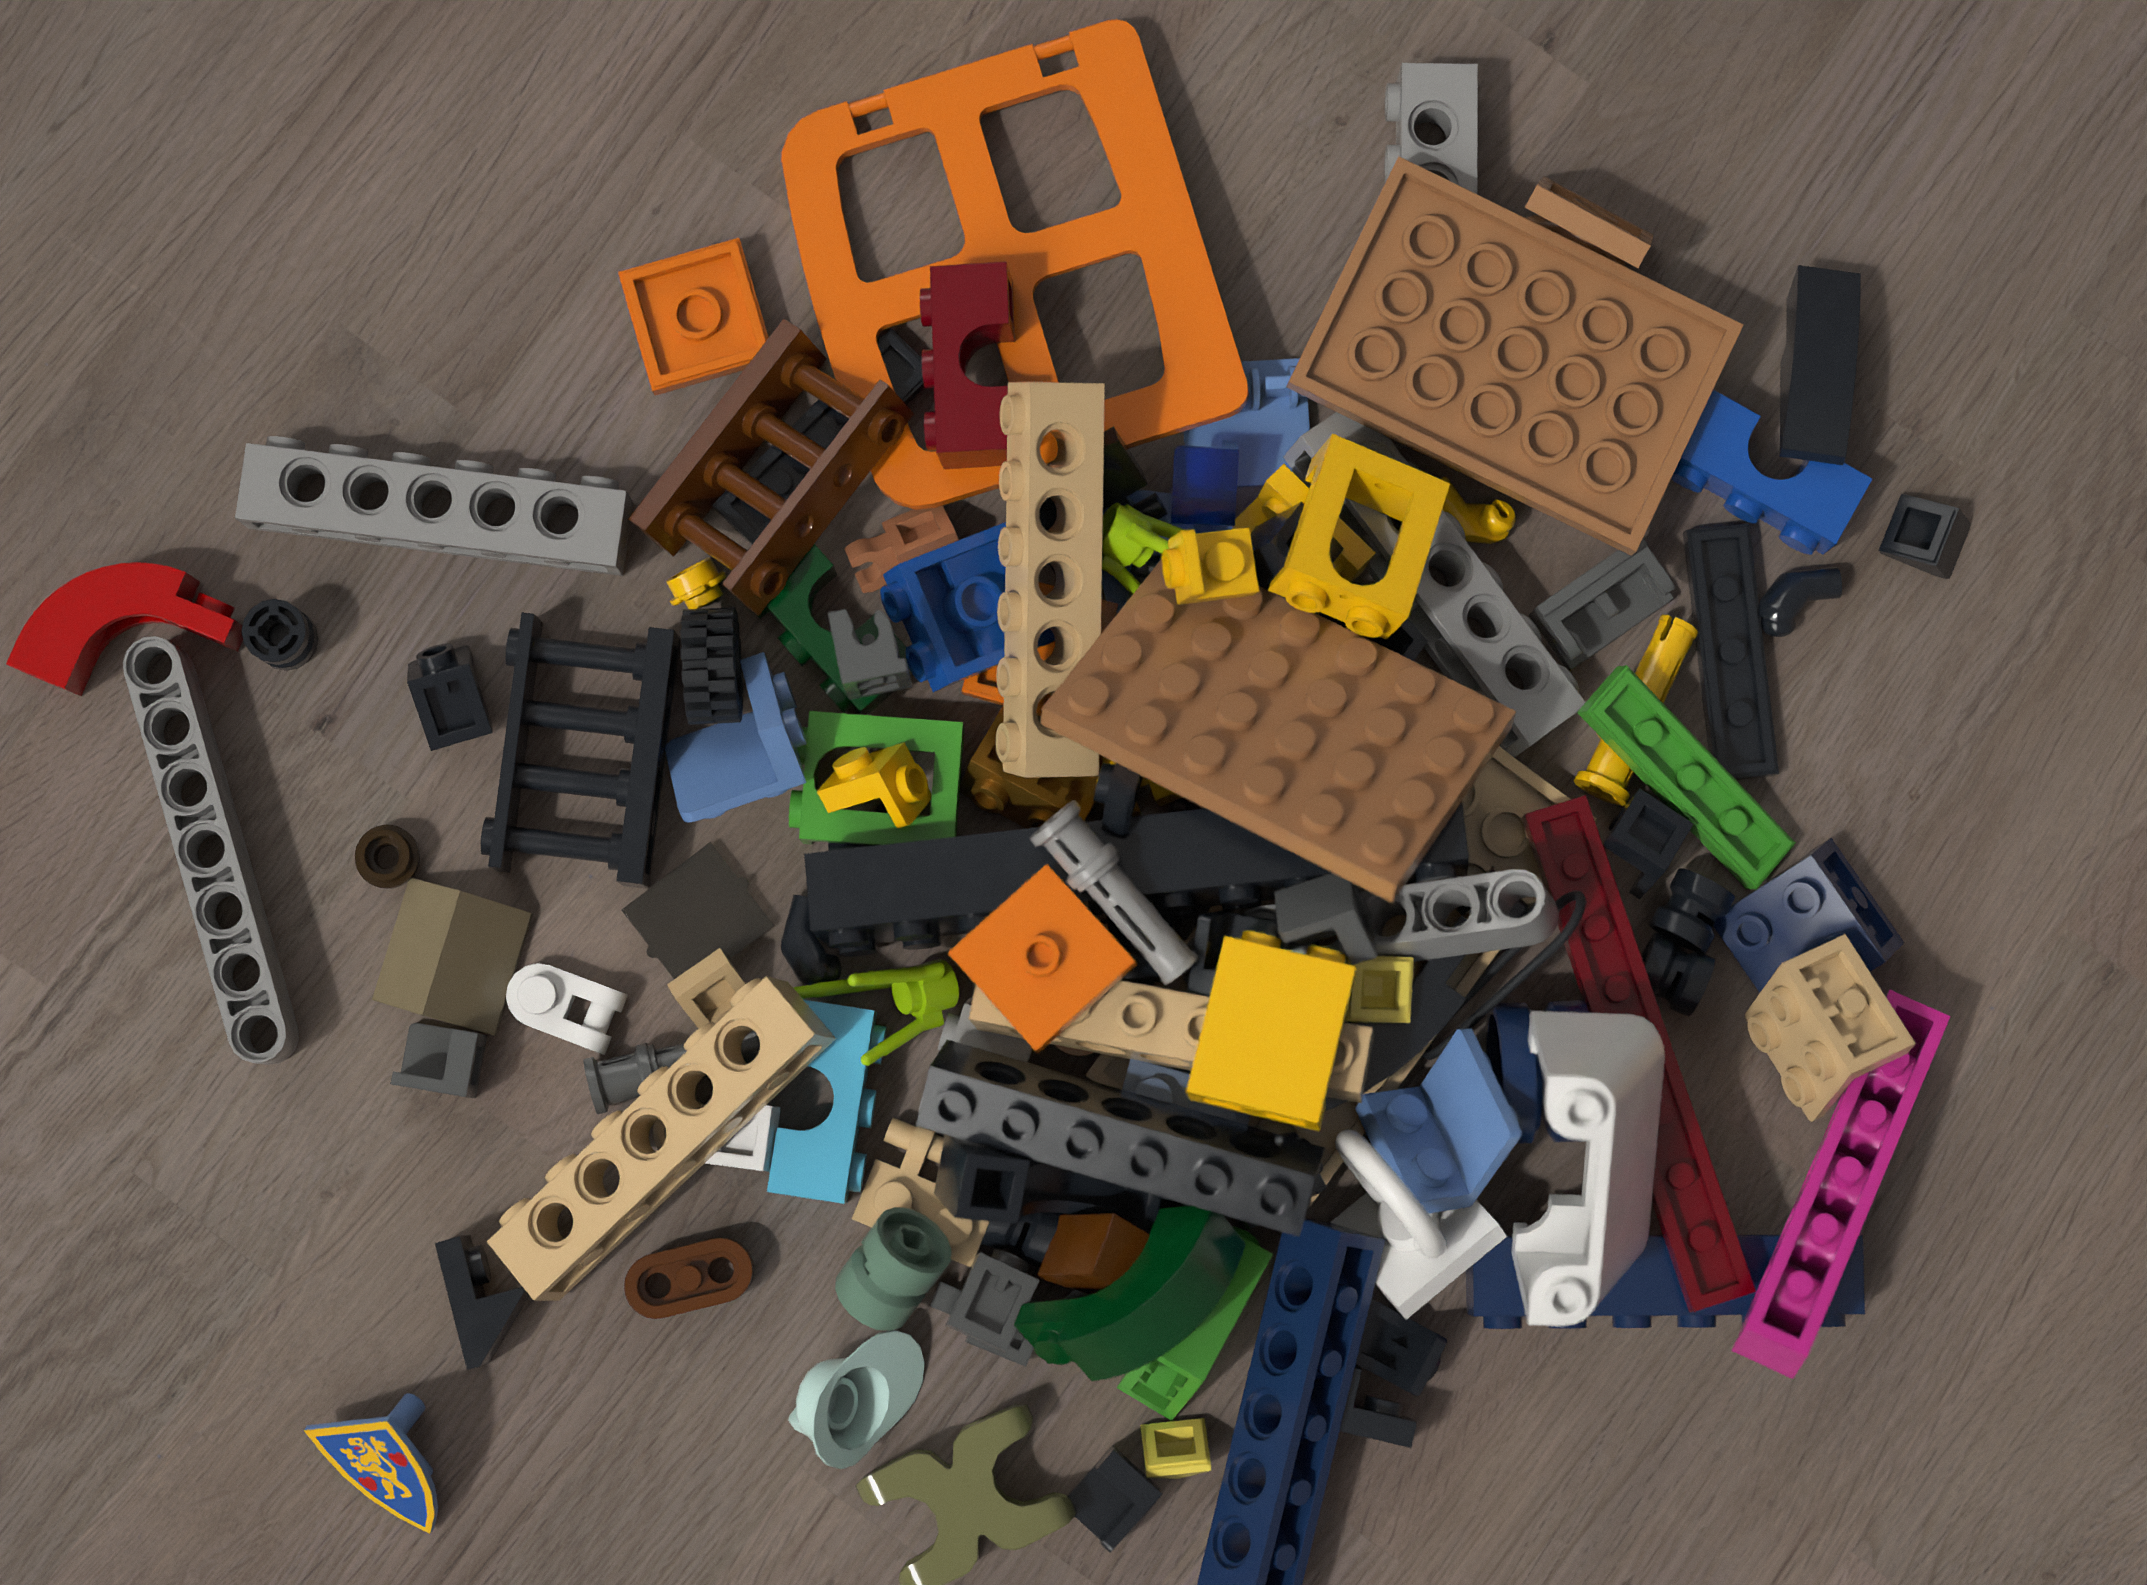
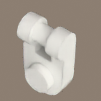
M539 963L525 966L516 972L508 983L506 993L508 1008L518 1021L526 1026L604 1055L612 1038L606 1035L614 1012H622L628 994L553 966ZM575 996L591 1001L582 1025L567 1020Z

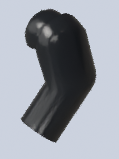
M1839 568L1789 571L1779 575L1759 602L1758 614L1762 617V630L1773 637L1787 636L1796 628L1794 618L1798 616L1807 601L1841 598L1842 578Z
M793 894L781 940L783 956L797 979L805 985L837 981L842 969L839 958L836 955L827 954L817 937L811 932L808 897Z

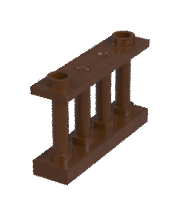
M785 319L781 321L629 517V520L648 538L673 557L688 540L732 570L722 584L758 616L768 603L781 593L788 577L885 451L898 441L905 425L914 415L895 391L882 380H879L867 397L863 398L819 370L827 358L801 329ZM803 390L849 419L827 449L781 420ZM764 440L810 469L788 499H785L742 470ZM725 490L771 520L749 550H746L703 520Z

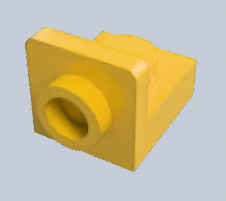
M1249 527L1197 534L1194 529L1183 530L1168 540L1169 549H1164L1162 553V571L1167 588H1175L1177 605L1253 596L1259 592Z

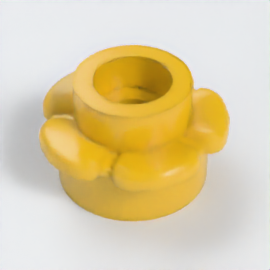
M710 557L689 566L666 581L674 595V598L669 602L672 606H676L684 601L688 609H699L723 595L718 584L726 578L725 572H718Z

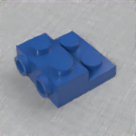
M1006 522L899 563L883 574L887 585L881 588L880 596L885 612L893 622L903 621L912 645L906 648L908 666L919 682L928 680L933 692L997 666L1000 659L1004 658L1005 632L1000 629L998 623L997 607L1000 595L1005 593L1006 566H1003L999 559L998 540L1002 528L1006 527ZM1049 628L1040 635L1037 649L1055 642L1054 634Z

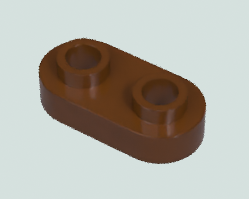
M714 1238L649 1254L638 1259L628 1270L624 1282L625 1296L630 1306L637 1313L651 1319L666 1318L727 1303L739 1298L748 1290L754 1276V1263L746 1247L730 1238ZM719 1257L728 1259L734 1267L733 1276L727 1282H718L711 1275V1264ZM655 1273L665 1274L671 1282L670 1292L663 1298L653 1296L648 1289V1281Z

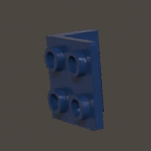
M1832 838L1812 849L1795 865L1731 905L1727 915L1717 918L1714 924V928L1759 993L1781 963L1844 934L1848 937L1869 972L1884 964L1905 943Z

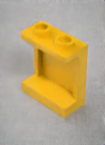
M1243 931L1241 940L1225 936L1186 1090L1189 1099L1320 1131L1326 1107L1325 1098L1351 991L1354 989L1356 982V967L1345 964V954L1323 947L1308 946L1306 955L1280 949V939L1259 932Z

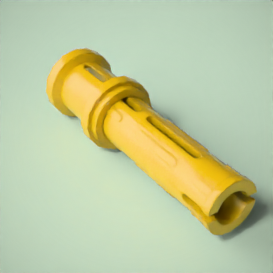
M1670 615L1660 616L1653 637L1635 671L1640 680L1662 703H1664L1680 666L1698 634V630L1694 626L1680 618L1675 617L1673 624H1671L1672 617ZM1597 734L1600 741L1586 770L1577 772L1574 783L1592 796L1615 805L1624 806L1630 797L1626 788L1634 772Z

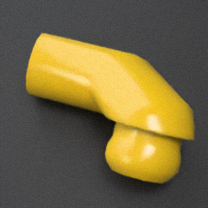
M1447 476L1441 479L1450 483L1443 511L1450 513L1459 521L1464 530L1466 542L1493 544L1508 536L1509 530L1515 525L1516 516L1513 508L1507 502L1494 500L1492 504L1466 503Z

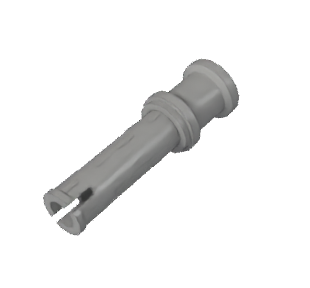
M1075 800L1071 801L1036 830L1029 838L1035 846L1044 845L1069 874L1066 882L1072 889L1076 888L1079 892L1085 889L1119 927L1123 935L1131 941L1162 977L1161 980L1164 984L1172 982L1196 961V958H1198L1197 954L1188 948L1158 913L1157 909L1116 864L1120 858L1116 854L1118 852L1117 848L1112 843L1103 844L1079 816L1080 805Z

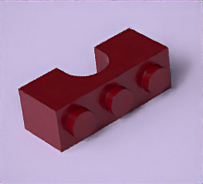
M1007 262L930 266V288L920 289L921 322L923 327L932 326L933 349L922 350L924 387L934 388L935 411L924 413L927 450H936L944 470L1002 466L1003 462L1007 461V435L1001 429L1000 407L1004 396L1008 395V386L986 387L978 385L966 377V369L969 360L980 348L994 343L1015 342L1013 280Z

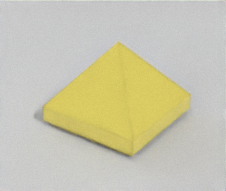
M1347 956V965L1356 967L1357 977L1354 989L1351 991L1345 1021L1410 1023L1414 958L1406 956H1377L1376 958L1352 965Z
M1204 1418L1140 1425L1147 1478L1181 1479L1211 1471Z

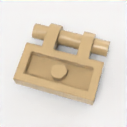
M893 1117L884 1137V1142L907 1150L900 1168L878 1159L875 1160L852 1220L872 1227L885 1210L894 1207L912 1209L924 1214L936 1223L947 1236L952 1249L951 1260L971 1267L990 1221L954 1218L934 1194L936 1183L919 1176L926 1158L940 1163L944 1137L936 1135L935 1131L914 1126Z

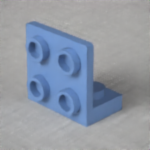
M1471 1028L1456 1030L1419 1087L1367 1093L1363 1095L1362 1103H1358L1355 1107L1371 1145L1396 1172L1428 1213L1471 1207L1521 1137V1129L1516 1112L1508 1104L1492 1071L1490 1059L1482 1051Z

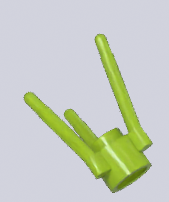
M1115 503L1103 515L1102 570L1114 576L1133 595L1141 583L1125 567L1131 563L1137 567H1142L1150 559L1154 551L1162 554L1164 549H1169L1168 540L1162 537L1170 539L1178 532L1186 529L1144 515L1128 504L1122 506L1119 503Z
M943 959L933 960L908 968L855 973L845 980L793 987L802 999L892 988L893 1000L898 1010L905 1015L911 1013L912 1016L916 1017V1020L864 1053L860 1061L865 1066H869L883 1056L888 1055L922 1032L943 1026L944 1018L942 1011L955 1007L959 997L956 975L952 967Z

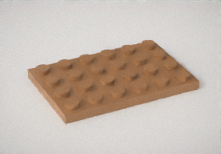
M1398 156L1286 388L1632 556L1637 552L1742 330L1743 324Z
M1161 559L1042 707L1041 725L1393 902L1511 730L1516 711L1316 613L1296 609L1285 598L1258 586L1259 592L1253 596L1177 605L1175 588L1168 589L1165 584Z

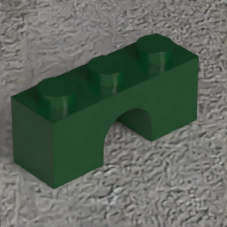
M814 544L788 577L781 593L768 603L759 616L755 615L762 619L770 612L785 629L777 637L779 642L801 666H804L811 659L825 674L827 679L819 686L842 713H846L850 708L854 707L860 715H869L895 691L849 700L842 685L832 632L820 627L813 619V604L817 594L837 576L834 565ZM875 614L854 630L861 645H863L862 638L864 635L872 634L875 640L879 636V629L874 622ZM893 632L897 641L900 659L905 658L907 663V647ZM907 663V667H908V670H909V673H910V677H912L913 674H912V672H911V670H910V668H909V666H908V663Z

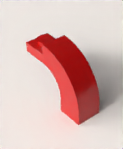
M119 563L86 572L70 580L47 597L24 625L6 665L82 696L99 656L114 638L126 630L144 624H168L238 652L243 642V625L231 618L235 608L220 600L199 593L195 603H193L192 600L200 581L187 572L155 563Z

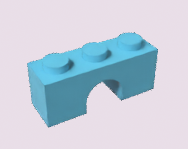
M804 1000L836 1038L807 1066L819 1070L828 1078L834 1093V1103L827 1119L813 1129L799 1131L777 1127L767 1192L845 1204L848 1203L849 1191L861 1193L867 1154L856 1153L859 1127L871 1128L877 1095V1090L866 1089L869 1066L863 1065L860 1059L864 1053L886 1039L887 1026L876 1025L877 1012L874 1010ZM882 1058L874 1062V1064L881 1065Z

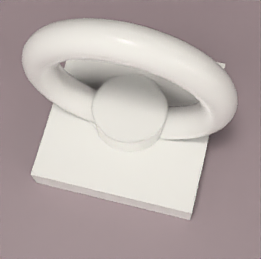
M1350 1129L1343 1130L1337 1135L1335 1145L1338 1153L1367 1193L1337 1216L1331 1223L1385 1239L1375 1285L1406 1320L1507 1237L1500 1225L1477 1200L1468 1208L1428 1213L1396 1172L1364 1137Z

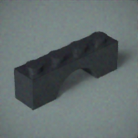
M946 1134L944 1136L934 1190L936 1197L954 1218L1018 1224L1020 1218L1033 1213L1116 1214L1148 1234L1151 1233L1159 1209L1192 1206Z

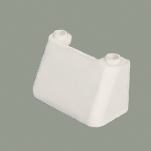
M1530 1012L1528 1043L1530 1051L1539 1056L1546 1081L1544 1103L1547 1119L1553 1129L1562 1136L1576 1140H1586L1582 1195L1549 1194L1547 1212L1539 1221L1530 1226H1527V1223H1514L1512 1256L1528 1325L1564 1326L1576 1324L1584 1320L1645 1250L1649 1233L1665 1055L1660 1034L1655 1026L1640 1016L1631 1014Z

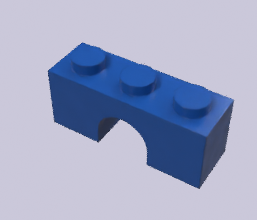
M1713 390L1671 479L1688 490L1700 493L1705 488L1725 499L1724 508L1741 520L1756 524L1760 519L1781 531L1779 539L1801 553L1812 555L1814 551H1817L1822 555L1837 544L1869 487L1872 478L1845 463L1843 465L1808 460H1803L1796 475L1792 478L1778 480L1764 476L1754 467L1748 453L1750 435L1761 416Z

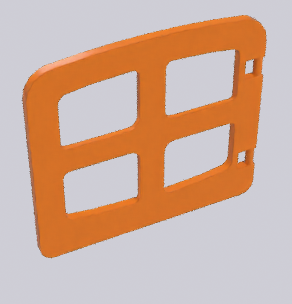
M1119 19L1107 20L1071 31L1069 35L1034 46L1033 44L1026 45L894 86L874 96L851 103L846 101L820 109L800 119L788 133L782 150L781 161L791 217L815 315L836 381L863 398L867 397L879 380H882L894 390L877 343L879 333L886 328L921 318L920 289L930 288V266L1006 261L1013 280L1015 342L997 343L1008 382L1059 383L1034 303L1033 294L1035 288L1045 279L1125 254H1135L1141 259L1159 329L1165 370L1162 378L1151 386L1105 399L1104 431L1114 426L1128 448H1132L1232 417L1245 407L1249 397L1247 379L1141 41L1135 28L1128 22ZM1074 50L1078 67L1043 77L1038 61ZM1062 90L1073 91L1081 97L1099 135L1119 188L1121 200L1117 206L1032 233L1019 232L1009 221L981 128V117L983 114ZM889 107L893 121L892 125L858 135L853 118ZM930 132L936 139L964 232L965 243L963 249L952 258L874 282H863L858 277L843 212L838 176L839 166L844 159L851 155ZM907 423L901 437L885 451L872 468L871 473L881 492L894 503L919 510L936 508L998 489L1001 466L944 470L936 451L929 452L917 445ZM1050 432L1043 437L1040 444L1041 457L1046 464L1055 460L1058 452L1057 441Z

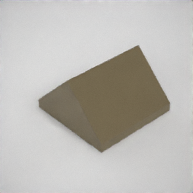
M411 878L405 890L372 1000L496 1036L507 1002L508 983L516 972L533 913L460 890Z

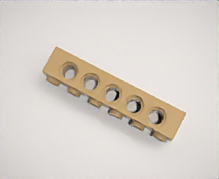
M1008 382V395L1004 396L1001 402L1000 425L1003 433L1007 435V461L1003 462L1000 469L999 489L1001 497L1006 501V527L1002 528L999 535L998 553L1001 564L1006 566L1005 593H1002L999 597L997 617L1000 629L1005 632L1004 658L1000 659L997 666L996 679L998 691L1004 697V723H1000L997 728L996 751L999 760L1003 762V772L1022 777L1099 776V754L1041 725L1036 711L1040 699L1048 693L1051 696L1101 635L1104 383ZM1048 432L1053 434L1058 444L1057 456L1050 465L1043 461L1040 453L1041 441ZM1047 498H1051L1057 509V517L1054 525L1046 531L1040 523L1039 511L1043 502ZM1050 563L1056 573V583L1053 590L1045 596L1039 588L1038 577L1042 568ZM1049 628L1055 637V648L1050 657L1043 661L1039 656L1037 644L1040 635Z
M766 976L762 980L760 978L751 980L741 987L730 1001L733 1008L716 1024L711 1022L695 1031L684 1044V1049L687 1051L670 1068L665 1066L650 1074L637 1089L640 1096L624 1112L621 1110L615 1111L599 1122L591 1133L594 1140L578 1155H569L560 1160L546 1174L545 1180L548 1184L532 1199L525 1198L520 1200L502 1215L499 1220L502 1228L487 1243L534 1301H560L836 1040L834 1035L788 981ZM751 1031H755L760 1040V1050L757 1057L747 1064L741 1054V1045L746 1035ZM708 1075L713 1084V1095L709 1103L701 1108L695 1098V1088L698 1081L703 1076ZM658 1119H661L666 1128V1140L663 1146L655 1152L649 1142V1132L652 1125ZM614 1163L619 1171L620 1181L616 1191L609 1195L603 1185V1176L607 1167ZM567 1207L573 1216V1228L568 1237L564 1239L558 1231L557 1221L561 1211Z
M1119 980L1049 1044L1191 1071L1210 997ZM976 985L969 1020L977 1030L1024 1039ZM1348 1023L1343 1024L1326 1097L1362 1103L1374 1040L1373 1028Z

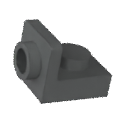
M996 1248L991 1257L980 1252L970 1267L971 1271L945 1326L1002 1353H1006L1017 1330L1014 1322L1021 1305L1030 1302L1039 1282L1038 1279L1026 1274L1030 1264L1013 1254Z

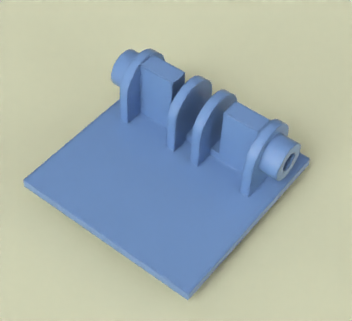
M1300 358L1241 362L1249 392L1245 407L1232 417L1183 432L1187 490L1263 486L1266 480L1283 464L1294 473L1283 456L1301 435L1310 430L1308 398L1286 388Z

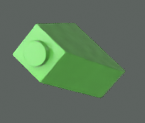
M1232 1226L1246 1243L1234 1277L1215 1308L1178 1345L1151 1363L1124 1374L1117 1386V1389L1171 1421L1204 1382L1273 1255L1260 1247L1258 1240L1252 1234L1241 1228Z

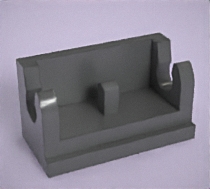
M1644 538L1637 552L1632 556L1617 550L1539 604L1530 613L1529 617L1569 671L1674 599L1670 592L1675 589V586L1647 546L1648 543Z
M846 609L828 613L841 681L849 700L912 688L905 658L900 659L897 641L893 635L890 620L881 610L875 611L874 622L879 629L877 640H875L872 634H866L862 638L863 645L860 644Z

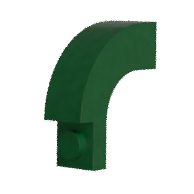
M1195 1206L1159 1209L1143 1251L1134 1264L1119 1279L1106 1288L1082 1298L1024 1303L1021 1305L1014 1326L1033 1346L1035 1353L1048 1364L1065 1365L1069 1362H1075L1091 1381L1106 1380L1124 1375L1151 1363L1170 1351L1205 1320L1231 1283L1246 1243L1222 1214Z

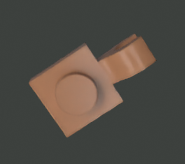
M939 506L928 509H913L881 522L885 533L873 538L856 540L850 543L844 550L852 568L866 562H873L867 569L855 573L862 593H869L879 590L886 585L883 574L899 563L951 544L959 539L944 507Z

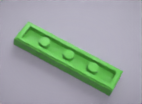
M1627 665L1617 666L1578 710L1577 713L1666 806L1693 823L1690 831L1746 889H1757L1796 844Z

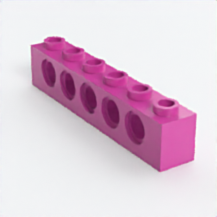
M1889 990L1886 998L1916 1044L1906 1055L1855 1078L1841 1094L1731 1350L1791 1379L1795 1377L1809 1355L1951 1017L1892 990Z

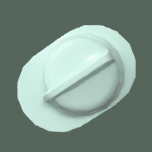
M897 1330L881 1332L860 1345L848 1358L830 1359L820 1362L807 1372L798 1390L796 1407L789 1415L788 1420L795 1430L807 1435L813 1441L816 1454L826 1465L838 1469L855 1465L905 1415L915 1402L923 1383L925 1362L920 1345L907 1333Z

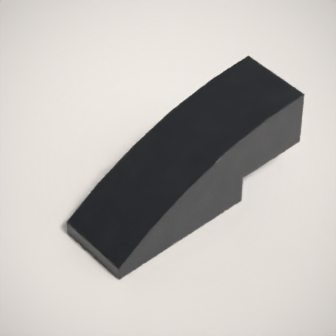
M1798 265L1787 297L1786 347L1780 362L1779 457L1836 465L1844 464L1856 378L1861 273Z

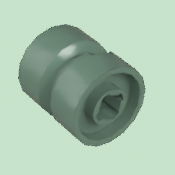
M894 1207L885 1210L862 1240V1245L855 1250L836 1276L835 1290L839 1301L851 1316L866 1326L884 1331H892L901 1328L925 1297V1293L931 1289L951 1262L952 1253L947 1236L936 1223L924 1214L912 1209Z

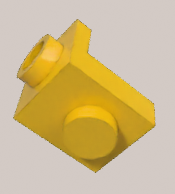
M905 742L869 753L866 747H861L844 754L833 763L832 767L835 771L817 790L828 813L881 798L897 828L911 825L930 802L932 796L928 788L927 777L923 769L915 763Z

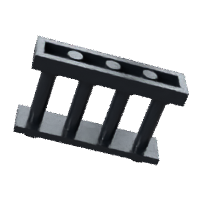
M521 612L519 629L510 628L506 643V665L514 666L495 817H486L484 820L480 844L481 854L489 856L488 867L499 872L508 873L511 871L513 852L608 863L609 870H618L616 881L621 885L649 889L666 758L665 747L668 743L681 638L675 630L649 627L647 643L637 642L635 648L541 638L543 622L533 613ZM544 663L631 673L633 680L642 681L639 706L629 705L627 711L534 701L537 664ZM529 726L624 736L625 743L634 744L631 769L621 768L619 774L526 764L525 756ZM521 789L615 799L617 806L626 807L623 832L613 831L611 837L516 827Z

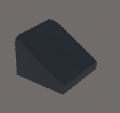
M1901 493L1878 551L1885 556L1931 575L1949 579L1970 530V521L1960 508Z

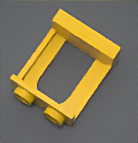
M1332 433L1311 459L1305 481L1311 483L1285 565L1271 581L1268 591L1285 597L1286 601L1296 609L1311 613L1321 612L1345 622L1347 628L1358 635L1372 638L1381 637L1387 640L1409 617L1450 483ZM1345 498L1402 521L1388 570L1383 579L1376 584L1367 586L1352 584L1342 578L1332 566L1329 556L1330 542Z

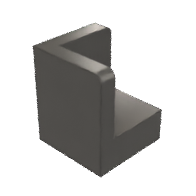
M1331 873L1274 892L1278 932L1284 942L1295 940L1298 945L1303 946L1337 935L1352 965L1377 957L1372 914L1357 884L1335 873Z
M413 1023L409 1026L401 1072H392L390 1084L476 1098L488 1035Z

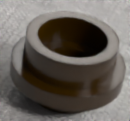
M380 825L370 829L361 837L355 850V864L361 877L369 884L382 889H393L406 884L415 875L420 863V850L414 837L406 830L394 825ZM386 846H395L399 852L398 863L393 868L383 869L378 862L379 852Z

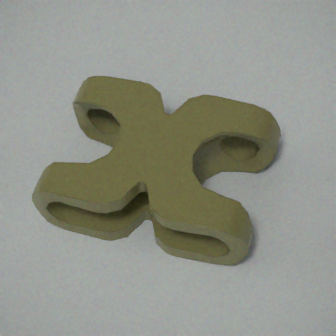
M1027 1404L1011 1405L962 1427L953 1443L952 1464H948L932 1450L915 1449L865 1474L855 1485L860 1498L868 1505L879 1506L888 1501L911 1497L924 1502L936 1516L938 1535L935 1543L920 1555L906 1562L899 1575L898 1581L900 1585H944L966 1575L978 1560L980 1535H985L1001 1549L1018 1550L1069 1524L1074 1518L1077 1511L1072 1500L1063 1493L1052 1492L1040 1498L1020 1501L1007 1496L996 1483L993 1467L998 1454L1012 1443L1024 1438L1031 1430L1033 1415Z

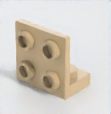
M1846 934L1781 963L1745 1013L1749 1035L1753 1043L1760 1051L1768 1054L1781 1075L1782 1086L1787 1097L1794 1105L1801 1107L1811 1122L1823 1117L1855 1078L1906 1055L1916 1044Z

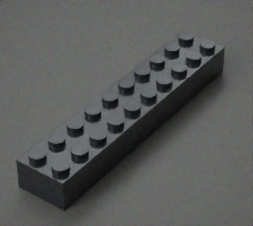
M1462 801L1404 885L1467 876L1469 853ZM1207 808L1135 816L1131 819L1128 833H1124V835L1101 830L1102 820L1085 822L1104 845L1112 843L1117 848L1118 852L1116 854L1120 858L1116 864L1157 909L1158 913L1162 917H1173L1174 921L1196 918L1197 908L1222 905L1223 911L1243 914L1249 909L1261 906V901L1275 899L1274 892L1333 873ZM1040 827L804 854L811 932L829 948H839V956L843 957L875 954L878 952L877 943L902 941L903 949L918 950L941 946V936L966 934L967 936L1046 864L1106 929H1108V921L1112 919L1086 889L1079 892L1076 888L1072 889L1066 881L1069 874L1044 845L1035 846L1029 838ZM1358 885L1360 891H1368L1367 889Z

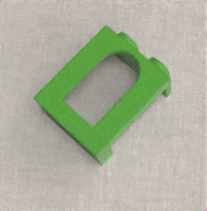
M809 711L808 727H802L807 744L797 747L801 764L805 765L804 775L806 783L803 784V790L791 791L789 806V828H800L799 839L803 844L813 845L814 841L877 846L956 837L965 731L963 722ZM905 742L909 751L935 753L930 816L918 815L911 825L897 828L889 813L843 809L828 813L817 793L819 762L825 754L836 748L866 747L884 749Z

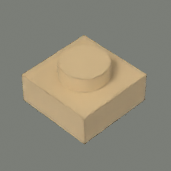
M719 948L668 983L667 986L677 1002L699 1029L711 1022L716 1024L733 1008L730 1004L732 997L747 983L721 948Z

